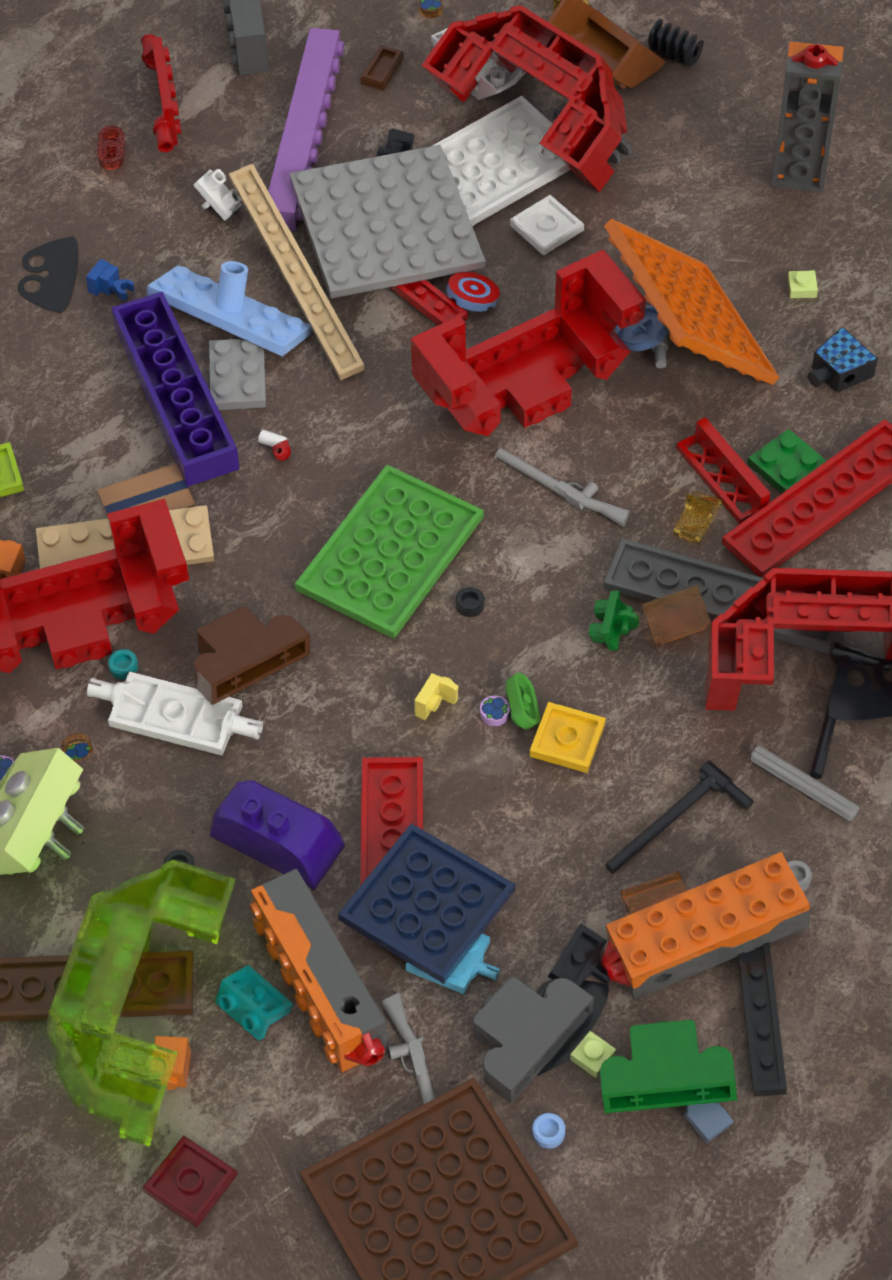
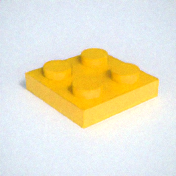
M548 702L530 748V757L588 773L606 724V718Z

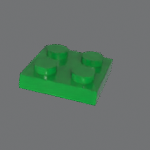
M787 429L748 458L747 465L782 494L827 460L790 429Z

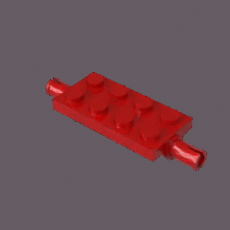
M146 34L141 38L143 46L141 58L145 63V67L157 73L163 114L154 120L153 133L157 138L158 150L167 153L172 151L175 145H178L177 134H182L180 119H174L175 116H179L177 100H172L176 98L174 82H169L173 81L171 64L166 65V62H170L168 47H163L162 37Z

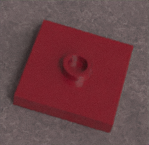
M183 1135L142 1188L144 1193L197 1228L238 1174L237 1170Z

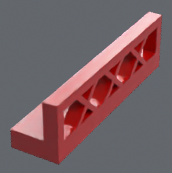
M706 417L696 422L694 435L676 443V449L739 524L769 503L771 493ZM698 443L704 450L703 455L691 453L687 448ZM704 463L717 465L720 469L719 474L707 472L703 468ZM720 482L733 484L736 488L735 493L723 491L719 487ZM736 502L749 503L752 509L741 513L736 507Z

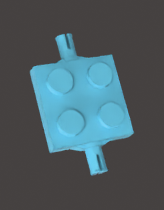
M485 934L479 937L444 984L412 964L406 963L407 972L461 994H465L470 982L478 974L496 981L500 968L483 962L484 954L490 944V936Z

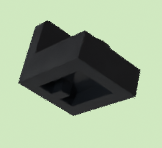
M394 128L390 129L387 144L378 147L377 156L412 150L415 135Z

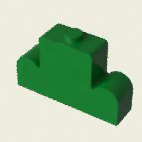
M693 1020L659 1021L652 1024L631 1026L632 1060L629 1061L622 1056H613L606 1059L600 1068L605 1114L738 1101L731 1052L721 1046H712L705 1049L703 1053H699L696 1026Z

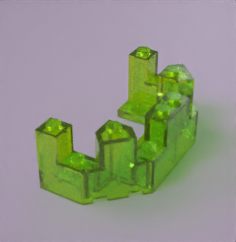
M172 860L148 874L146 872L122 882L119 887L107 892L101 891L91 896L49 1010L46 1034L57 1052L55 1069L75 1107L84 1103L89 1113L120 1122L118 1135L120 1138L150 1147L160 1118L166 1089L178 1055L176 1051L115 1033L142 952L148 951L157 922L187 931L188 936L217 944L227 916L235 878Z

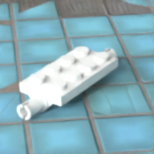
M129 672L126 681L117 682L116 684L91 678L87 687V696L111 701L113 709L108 722L110 727L218 755H223L233 733L256 740L260 738L259 734L262 733L263 721L239 716L243 707L242 700L227 697L211 705L196 688Z

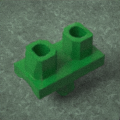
M619 590L610 591L609 599L596 600L594 606L597 619H604L603 623L590 624L588 631L592 642L606 643L609 651H618L621 634L626 635L629 630L636 629L640 622L639 616L633 612L634 608L626 606L619 599Z

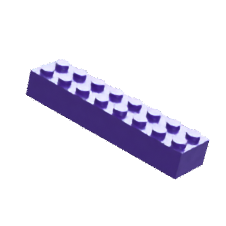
M163 291L111 307L115 330L187 487L239 470L237 447Z

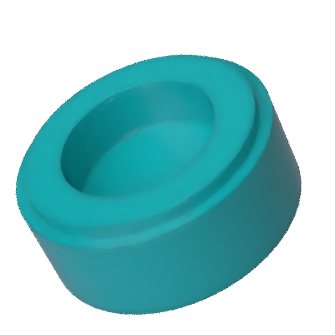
M127 649L113 652L108 659L109 671L117 679H127L129 672L137 673L138 671L136 655Z

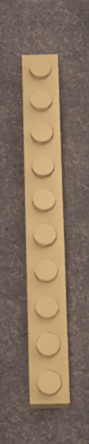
M250 164L229 173L230 181L340 381L364 371L365 367L362 359L254 165Z

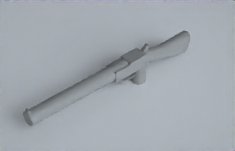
M502 447L497 450L494 459L502 460L554 491L557 495L566 499L568 503L579 508L580 511L586 508L599 512L623 528L625 527L630 516V510L592 499L591 497L598 490V486L595 483L589 482L584 488L575 482L565 483L562 480L559 482ZM572 486H575V487L581 489L582 491L580 492L579 490L575 489V488L572 487Z
M396 993L381 1002L383 1009L404 1042L403 1044L388 1047L391 1060L401 1058L404 1070L410 1074L415 1073L423 1104H426L435 1099L421 1044L423 1036L417 1039L407 1023L401 994ZM410 1056L413 1070L406 1068L403 1057Z

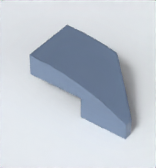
M719 1103L687 1105L685 1107L684 1117H686L706 1144L734 1123V1120Z

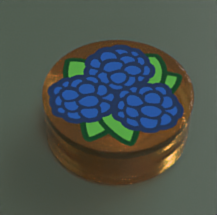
M419 0V13L422 16L435 18L442 14L443 0Z
M71 734L61 742L62 751L73 761L85 759L93 751L91 739L86 734Z

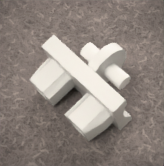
M210 169L193 186L206 200L201 207L205 210L211 206L225 221L242 205L240 203L241 199L234 188L230 191L223 184L226 181V176L220 169L215 171Z

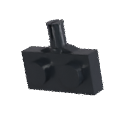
M580 923L547 977L552 980L565 978L580 987L583 981L592 974L607 985L610 981L607 976V970H604L603 966L598 964L600 952L607 940Z

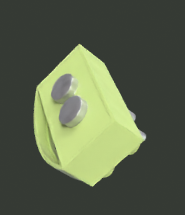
M60 748L21 753L0 781V875L33 872L41 862V858L38 856L45 846L63 860L69 859L71 852L54 838L52 829L56 821L60 820L76 835L81 834L84 830V826L67 813V807L65 806L69 796L75 794L80 787L78 779L83 769Z

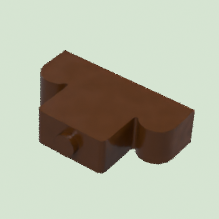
M240 607L197 630L198 652L200 656L194 661L195 685L208 702L214 705L310 655V633L291 616H276L270 620L268 626H265L248 608Z

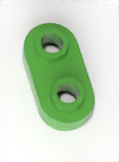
M514 674L506 680L505 689L510 703L511 718L515 725L529 730L537 725L541 719L535 690L531 681L524 674Z

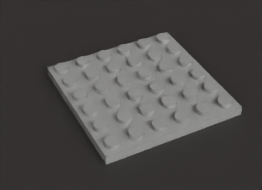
M441 145L290 173V183L330 299L485 268L486 261Z

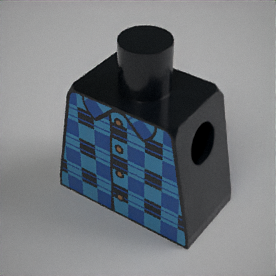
M841 327L814 352L813 371L808 373V379L814 387H818L826 382L832 389L840 392L874 377L878 358L844 327Z

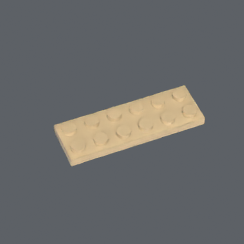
M207 505L169 510L187 565L215 561ZM108 518L36 528L40 569L114 549Z

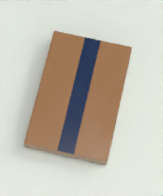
M177 463L97 489L98 497L106 516L108 513L164 498L169 510L196 507Z

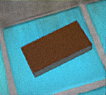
M380 45L360 77L361 84L384 91L404 59V52Z

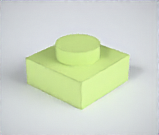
M815 270L788 271L787 279L790 298H817L818 288Z
M589 1031L570 1054V1060L597 1078L600 1075L602 1063L609 1057L615 1056L616 1049Z

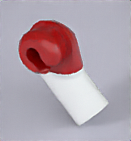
M267 430L260 432L259 443L272 447L273 455L277 460L284 461L289 458L291 448L285 436Z

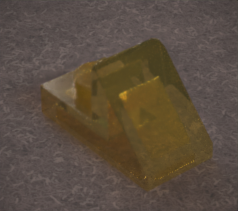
M697 490L689 492L686 495L685 509L674 527L673 535L700 545L722 504V500Z

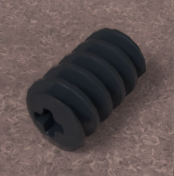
M659 18L649 33V48L653 51L658 50V53L662 55L666 54L668 58H675L677 62H683L688 67L694 65L700 57L704 41L700 40L697 43V35L695 34L691 35L688 39L689 31L684 30L680 35V27L678 26L671 32L672 24L668 22L663 27V20Z

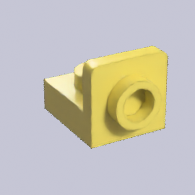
M431 673L415 699V716L426 720L431 711L435 712L438 709L442 699L456 704L458 700V685L447 677H440Z

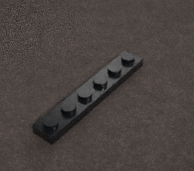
M768 942L760 948L755 947V950L748 953L738 954L753 1097L787 1094L770 943Z

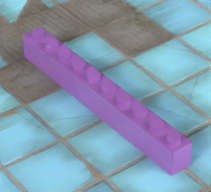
M310 28L268 190L290 231H296L298 222L303 221L290 183V173L313 169L312 165L317 164L318 149L316 148L322 144L323 132L321 128L326 127V109L330 110L331 107L330 91H335L336 77L334 75L339 74V56L343 57L344 41H340V30Z

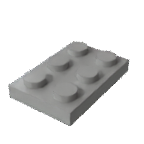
M245 339L209 340L210 392L218 409L266 408L264 348Z

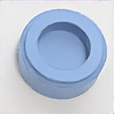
M544 1113L534 1120L532 1137L536 1144L540 1147L551 1149L563 1142L565 1138V1124L558 1115Z

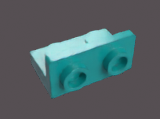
M249 965L224 978L215 999V1003L258 1041L265 1038L267 1029L271 1024L288 1015L293 1007V1003Z

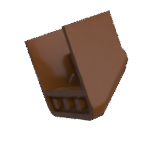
M561 0L547 21L601 55L612 70L614 83L624 90L627 86L631 89L661 70L666 62L620 26L582 0Z

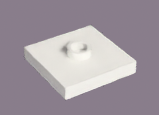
M548 195L510 219V226L542 255H546L584 231V224L551 195Z

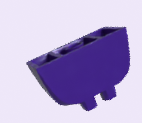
M254 780L240 781L234 785L216 809L210 829V837L282 874L297 868L307 887L313 890L319 885L345 847L341 834L325 816Z

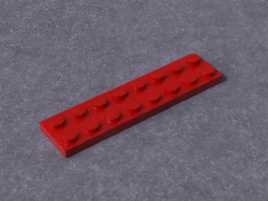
M886 419L881 421L722 537V545L757 576L764 578V575L772 568L782 565L892 483V424Z

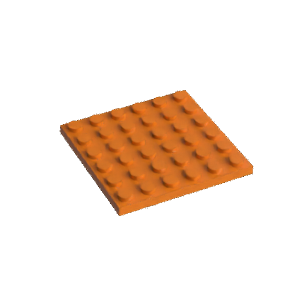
M612 218L604 225L610 235L608 237L610 243L619 249L622 254L620 259L634 273L632 275L633 280L644 289L646 293L644 295L645 299L657 310L658 320L669 329L671 333L669 337L675 345L689 348L694 354L700 353L705 355L710 361L716 360L721 362L726 368L732 367L737 369L742 375L748 374L758 382L764 381L773 385L780 378L707 264Z

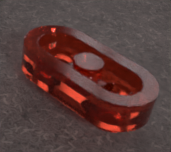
M111 125L99 131L97 156L99 165L102 168L114 170L124 163L125 137L120 127Z

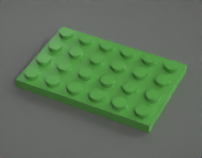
M386 465L296 581L295 590L395 639L484 518V510Z

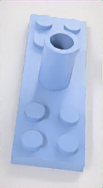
M228 261L221 265L219 284L208 277L190 271L186 267L177 265L147 286L148 296L163 291L170 306L280 356H284L309 337L312 331L310 325L301 319L289 316L275 307H269L245 296L248 268L240 262Z

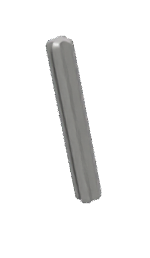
M757 746L753 750L750 758L752 762L846 820L852 821L857 815L859 806L766 748Z

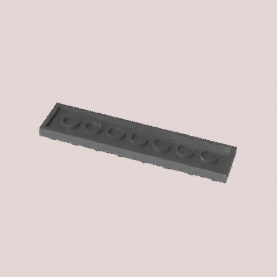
M622 538L605 578L604 589L609 591L619 590L620 594L714 620L720 614L725 613L740 596L751 587H754L763 578ZM774 628L775 639L827 654L830 652L836 631Z

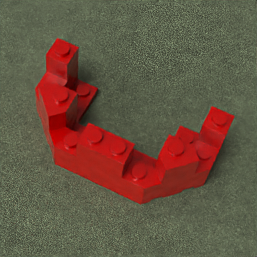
M522 5L510 7V10L500 13L495 11L475 16L476 19L465 22L460 20L451 23L421 66L447 93L463 103L478 84L475 77L489 57L493 62L512 74L518 67L568 99V103L539 144L562 159L581 181L600 193L615 172L607 163V160L621 142V134L628 133L623 98L615 89L612 70L602 56Z
M603 249L556 271L554 309L471 348L466 349L465 322L460 315L412 337V376L435 405L448 408L464 431L489 437L500 424L501 410L506 406L521 425L526 428L532 424L540 423L557 412H563L571 406L572 388L565 379L576 374L584 364L597 378L607 380L631 352L613 329L616 325L623 329L630 325H635L644 319L646 299Z
M165 498L108 513L107 516L114 545L112 550L0 579V671L11 673L22 662L20 649L36 647L45 642H48L55 670L70 668L78 663L89 660L102 659L112 654L106 626L120 624L134 618L138 630L155 634L179 611L172 586L189 581L187 563Z
M772 568L759 583L740 596L733 603V606L712 621L708 639L705 710L735 711L742 684L773 685L774 628L805 631L884 632V660L892 661V572Z

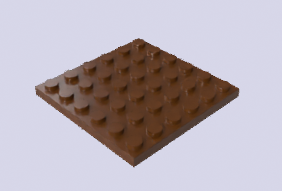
M474 1077L300 1172L302 1181L360 1280H520L578 1246V1241Z

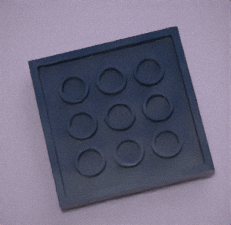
M411 823L338 913V919L444 984L514 893L515 883Z

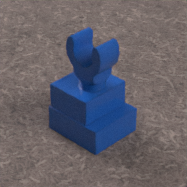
M100 259L86 276L88 292L96 296L100 292L109 296L114 291L118 298L126 301L127 292L125 289L132 292L135 291L134 282L128 279L121 280L118 267L111 265L103 259Z

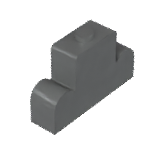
M511 977L496 994H489L483 1001L481 1010L473 1018L474 1036L491 1049L486 1053L483 1062L485 1083L511 1104L593 1012L594 997L574 982L565 978L555 979L549 983L546 988V998L540 996L516 977Z

